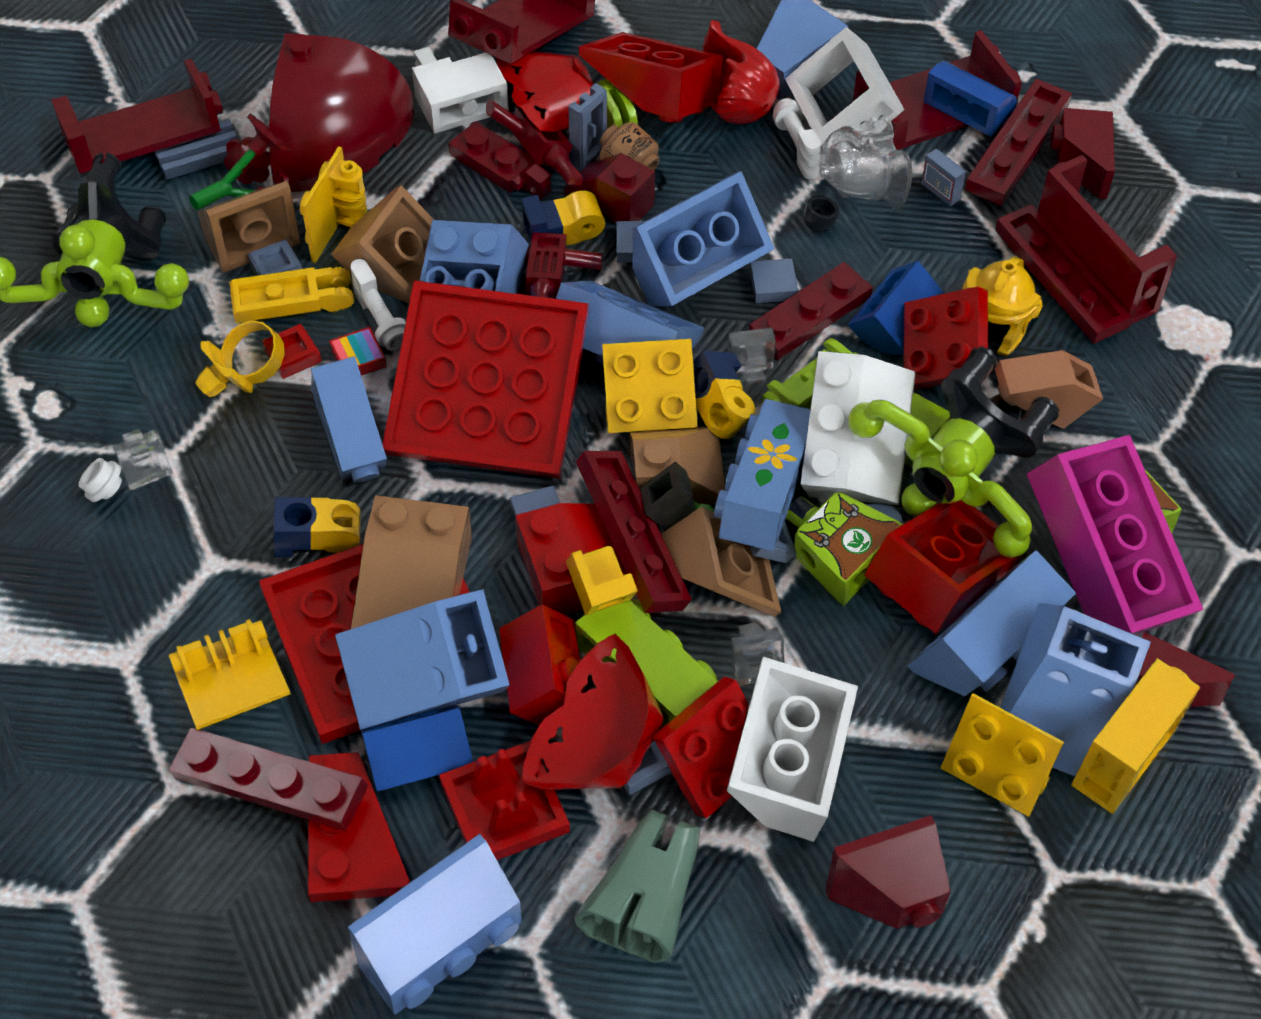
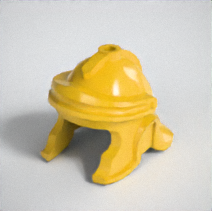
M1015 256L1010 258V260L994 262L984 269L976 267L969 269L968 276L962 289L979 286L988 290V321L1000 325H1010L1009 331L1004 336L1003 342L997 350V355L1006 357L1020 344L1025 336L1030 320L1038 317L1043 307L1041 296L1035 292L1034 282L1023 267L1024 261Z

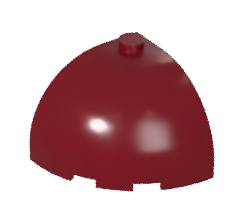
M285 33L273 79L269 129L280 137L291 150L287 154L278 147L269 146L273 185L277 172H284L289 178L291 192L311 191L318 180L321 166L325 161H330L338 147H342L344 161H354L361 167L362 173L380 163L379 157L391 147L397 148L406 136L415 114L412 92L400 71L379 53L350 40L330 36Z

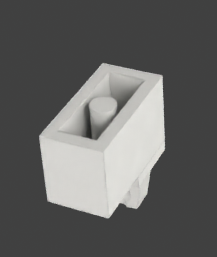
M429 47L414 51L416 62L415 67L412 68L415 98L434 134L489 118L490 116L486 113V104L489 99L508 110L507 82L492 55L482 53L452 62L450 57L437 61Z

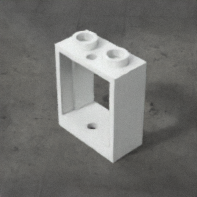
M847 27L831 38L828 43L785 78L811 129L815 130L821 146L841 161L905 110L868 45ZM854 61L869 89L832 120L827 122L813 95Z

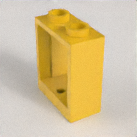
M1157 658L1094 739L1071 786L1111 814H1114L1174 734L1199 691L1200 686L1191 681L1182 670L1169 666Z

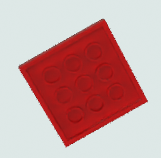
M414 280L382 444L385 454L561 479L589 315L588 303Z
M364 544L259 580L262 594L321 744L360 731L335 634L350 630L352 626ZM464 578L459 595L470 593Z

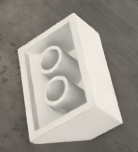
M818 351L801 486L809 497L829 499L834 493L842 492L860 502L899 505L906 453L904 443L908 434L885 421L879 434L872 438H860L854 435L849 428L848 416L851 409L857 404L877 399L887 400L906 412L911 413L915 381L914 371L866 355Z
M762 658L727 792L765 827L814 842L828 818L858 686L770 658Z

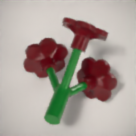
M250 113L247 118L253 124L256 136L254 138L245 137L242 141L235 138L227 143V155L224 158V165L229 172L223 179L190 195L191 205L198 211L225 196L237 197L266 188L257 187L256 190L233 188L231 184L236 179L243 184H250L253 181L265 182L270 176L268 169L270 166V154L266 149L269 146H274L287 154L291 149L269 127ZM277 172L274 185L285 181L289 184L288 176L284 172Z

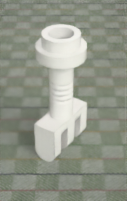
M791 98L782 99L774 107L773 121L779 129L788 130L797 147L796 163L802 175L806 179H816L819 176L818 165L820 163L819 152L821 150V142L814 129L805 130L802 124L805 116L798 102Z
M363 259L354 260L351 263L353 292L363 310L368 308L379 326L374 335L380 346L386 347L387 350L394 351L400 349L406 321L403 318H393L377 291L376 277L367 262Z

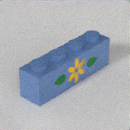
M765 399L759 415H750L745 439L741 438L738 446L735 464L731 463L729 467L725 490H720L716 501L714 517L721 519L719 538L774 551L803 470L811 409Z

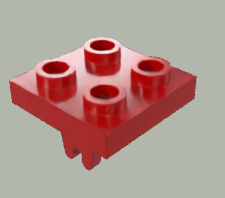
M976 286L904 302V368L915 372L913 390L941 385L951 370L961 367L975 347L977 349L979 347L988 349V290Z
M726 676L652 736L694 814L705 819L732 797L727 792V787L749 708V703L738 682Z
M531 741L507 750L500 749L496 754L488 757H479L475 762L439 775L441 787L465 844L481 834L496 860L570 832V823L555 790H542L524 784L522 781L523 764ZM541 760L539 762L540 770L536 773V777L547 773Z

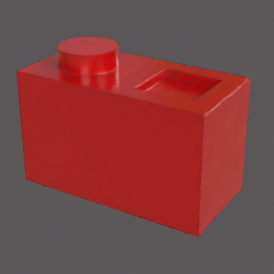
M543 604L499 628L503 663L510 684L507 688L510 713L537 725H540L547 716L564 705L567 681L580 661L574 620ZM584 687L581 690L582 693H585Z

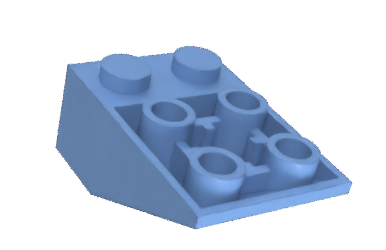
M432 220L420 281L516 294L522 281L528 243L511 224Z
M483 589L435 601L335 634L360 731L502 693L510 685Z
M1038 603L1000 708L1062 740L1064 744L1052 768L1076 776L1092 742L1134 689L1151 642L1068 607Z

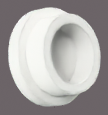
M103 458L92 462L84 471L79 481V487L85 491V497L91 502H97L102 498L107 500L112 497L122 482L121 477H119L121 472L120 465L114 461L107 462Z

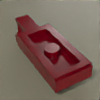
M474 121L448 143L449 153L452 157L509 193L514 189L520 190L522 188L533 196L538 195L539 200H542L552 191L551 174L542 168V164H536L528 153L477 121Z

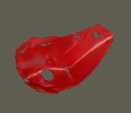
M531 52L512 64L496 57L497 66L504 79L514 84L512 94L514 103L522 108L528 119L540 131L555 132L569 128L568 106L573 102L579 104V97L583 93L590 95V87L594 85L586 66L580 57L575 55ZM510 66L521 67L519 74H515V69ZM528 91L535 94L530 99H527L528 95L525 92ZM534 106L547 110L544 119L541 118V112L537 111Z
M617 634L610 635L600 641L579 661L572 671L566 685L564 705L547 716L532 737L523 764L522 781L524 784L542 790L621 788L629 782L640 767L646 751L654 742L652 736L661 730L660 727L664 717L633 653ZM614 648L617 650L616 663L602 662L604 657L611 656ZM588 675H592L596 688L582 693V688L588 684ZM560 726L563 727V742L549 744L548 740L556 737L557 729ZM541 759H544L549 772L536 777V773L540 770L539 762Z

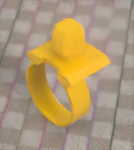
M251 320L233 328L224 339L221 350L210 341H201V349L214 364L210 367L207 365L198 375L195 384L209 398L218 395L228 387L226 383L229 380L244 392L252 393L253 384L265 382L274 376L282 365L285 351L280 335L265 323ZM259 330L270 331L274 344L270 359L264 367L255 373L240 375L232 368V356L235 347L242 338L251 332Z

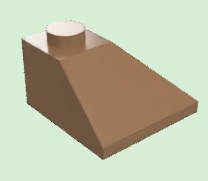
M287 181L237 196L198 211L204 240L222 273L248 264L247 253L284 239L288 241L290 247L301 244L291 190Z
M400 185L350 228L331 255L346 270H349L351 275V263L356 259L365 260L376 277L377 291L410 303L414 280L420 281L431 224L434 219Z
M707 426L688 429L629 432L632 474L639 489L676 461L688 473L694 502L706 505L716 504L720 490H725L719 437L714 435Z
M700 507L661 533L681 578L775 617L781 613L770 560L753 556L750 545L719 538L721 519L714 517L713 511Z

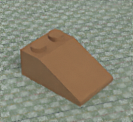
M375 495L365 533L351 629L460 594L472 540L469 507Z

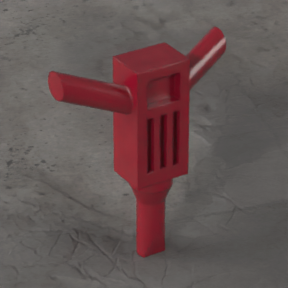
M489 99L487 101V115L510 129L536 164L548 165L550 168L556 169L568 185H582L583 177L568 158L572 144L562 133L569 130V128L555 132L540 131L528 119L522 108L516 107L514 114H512L493 100ZM537 110L541 112V118L544 119L545 111Z
M533 232L531 247L527 249L525 264H528L526 295L556 299L561 282H563L565 266L601 270L602 253L567 249V234Z

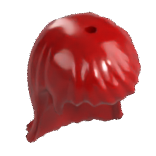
M711 20L707 34L704 37L705 41L702 44V51L722 55L723 63L720 95L717 98L718 102L717 104L710 102V106L726 122L735 124L753 123L765 116L775 103L780 88L778 73L771 61L762 52L743 41L727 36L723 33L720 22Z

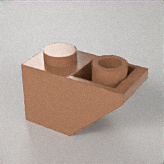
M1063 350L1000 360L995 368L999 382L998 392L1006 403L1011 406L1016 405L1027 411L1035 398L1046 397L1052 400L1059 408V417L1052 424L1062 429L1103 400L1092 365Z

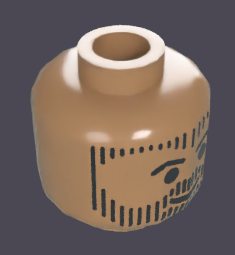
M634 122L625 123L620 127L614 124L600 138L599 143L603 146L600 151V160L622 153L652 170H655L660 162V158L657 156L659 151L658 143Z

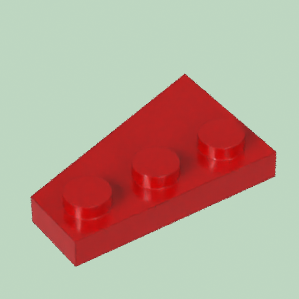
M359 752L310 755L309 762L362 777L368 785L347 831L312 820L308 821V895L310 902L389 897L408 885L410 880Z

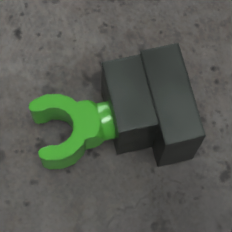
M676 461L640 487L645 514L657 524H661L665 529H669L700 507L715 511L709 505L694 502L688 473Z

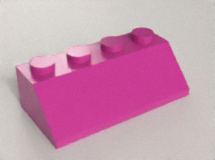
M1130 435L1057 454L1027 473V477L1085 615L1138 636L1144 632L1204 610Z

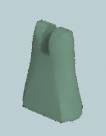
M650 809L639 821L607 873L574 916L577 927L587 937L650 962L659 963L661 961H669L675 947L685 894L698 850L700 827L680 821L668 844L667 850L658 849L659 844L662 842L668 815Z

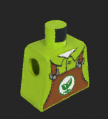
M842 492L834 493L820 508L800 496L790 505L786 516L788 521L799 528L795 534L796 558L843 606L869 581L864 574L887 534L903 525L899 521Z

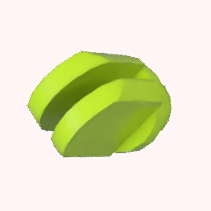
M607 79L599 81L597 84L607 90V128L614 124L620 127L628 122H634L638 125L636 110L630 99Z

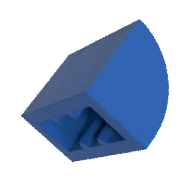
M941 61L928 73L923 102L991 137L1009 118L1017 106L1016 96L947 61Z
M919 261L912 262L891 270L848 323V326L863 342L872 348L890 355H904V302L944 294V292Z
M457 705L361 730L377 792L437 776L473 762L460 707Z

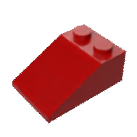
M625 32L579 46L578 55L643 111L659 115L658 118L661 121L680 122L685 116L702 113L703 109L710 106V102L715 104L718 102L717 98L720 95L723 63L722 55Z
M959 500L956 503H938L888 533L864 576L874 583L882 594L892 598L912 614L920 625L929 628L937 634L960 617L1024 554L1018 557H1006L1000 554L994 547L993 542L995 530L999 525L976 507L967 505Z
M558 503L515 515L517 546L539 606L543 604L563 615L583 610L566 564L568 557L573 552L581 550L582 554H586L611 546L622 574H627L595 504Z

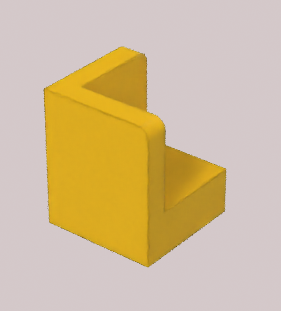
M611 546L586 554H582V551L579 550L571 553L566 561L585 615L629 601L638 591L632 574H622Z

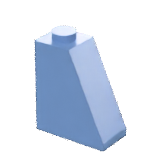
M781 0L757 47L771 61L780 79V88L776 97L778 100L785 99L792 94L785 78L828 43L831 38L840 33L845 27L848 28V25L811 0Z
M355 356L311 368L312 395L341 479L352 478L354 483H360L378 477L380 475L379 470L386 467L387 458Z

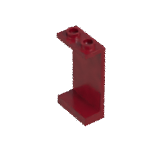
M450 0L448 35L512 64L594 15L595 0H498L484 9L463 0Z
M982 30L975 32L971 55L949 63L1016 96L1018 101L1019 92L1022 88V81L1018 72L1009 66L1002 57L997 45L991 43ZM932 68L889 82L905 109L877 132V135L890 153L969 126L923 102L928 73ZM860 70L856 71L853 101L869 89Z
M192 59L185 60L184 64L191 86L190 89L83 121H78L67 95L52 99V105L62 135L79 174L91 170L93 159L99 153H103L104 156L101 164L104 163L107 153L116 156L121 162L221 131L217 115L223 114V108L217 91H212L207 73L205 71L199 73Z
M1081 155L1070 161L1057 163L1047 172L1038 212L1132 316L1130 325L1159 312L1177 255L1166 244L1138 257L1079 194L1087 159Z

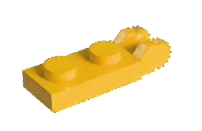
M341 266L314 269L312 267L232 279L229 281L235 323L321 311V308L329 312L348 309V307H352V304H354L352 290L345 288L351 283L349 270L341 268Z

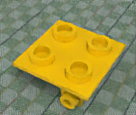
M342 147L336 149L329 162L325 161L323 163L318 180L311 191L308 190L304 193L300 203V214L303 215L306 229L305 242L309 245L311 262L315 264L339 224L351 228L368 212L362 169L354 161H344Z
M691 339L602 344L608 434L698 428Z
M248 619L243 624L229 628L230 637L226 638L223 629L218 631L220 641L215 643L211 642L209 634L205 635L204 639L207 646L203 647L201 641L197 640L184 646H176L177 652L169 654L171 664L197 730L291 694L267 640L268 637L261 620L252 623L251 619Z
M973 693L946 753L941 769L1029 817L1039 795L1043 793L1050 780L1049 774L1064 742Z

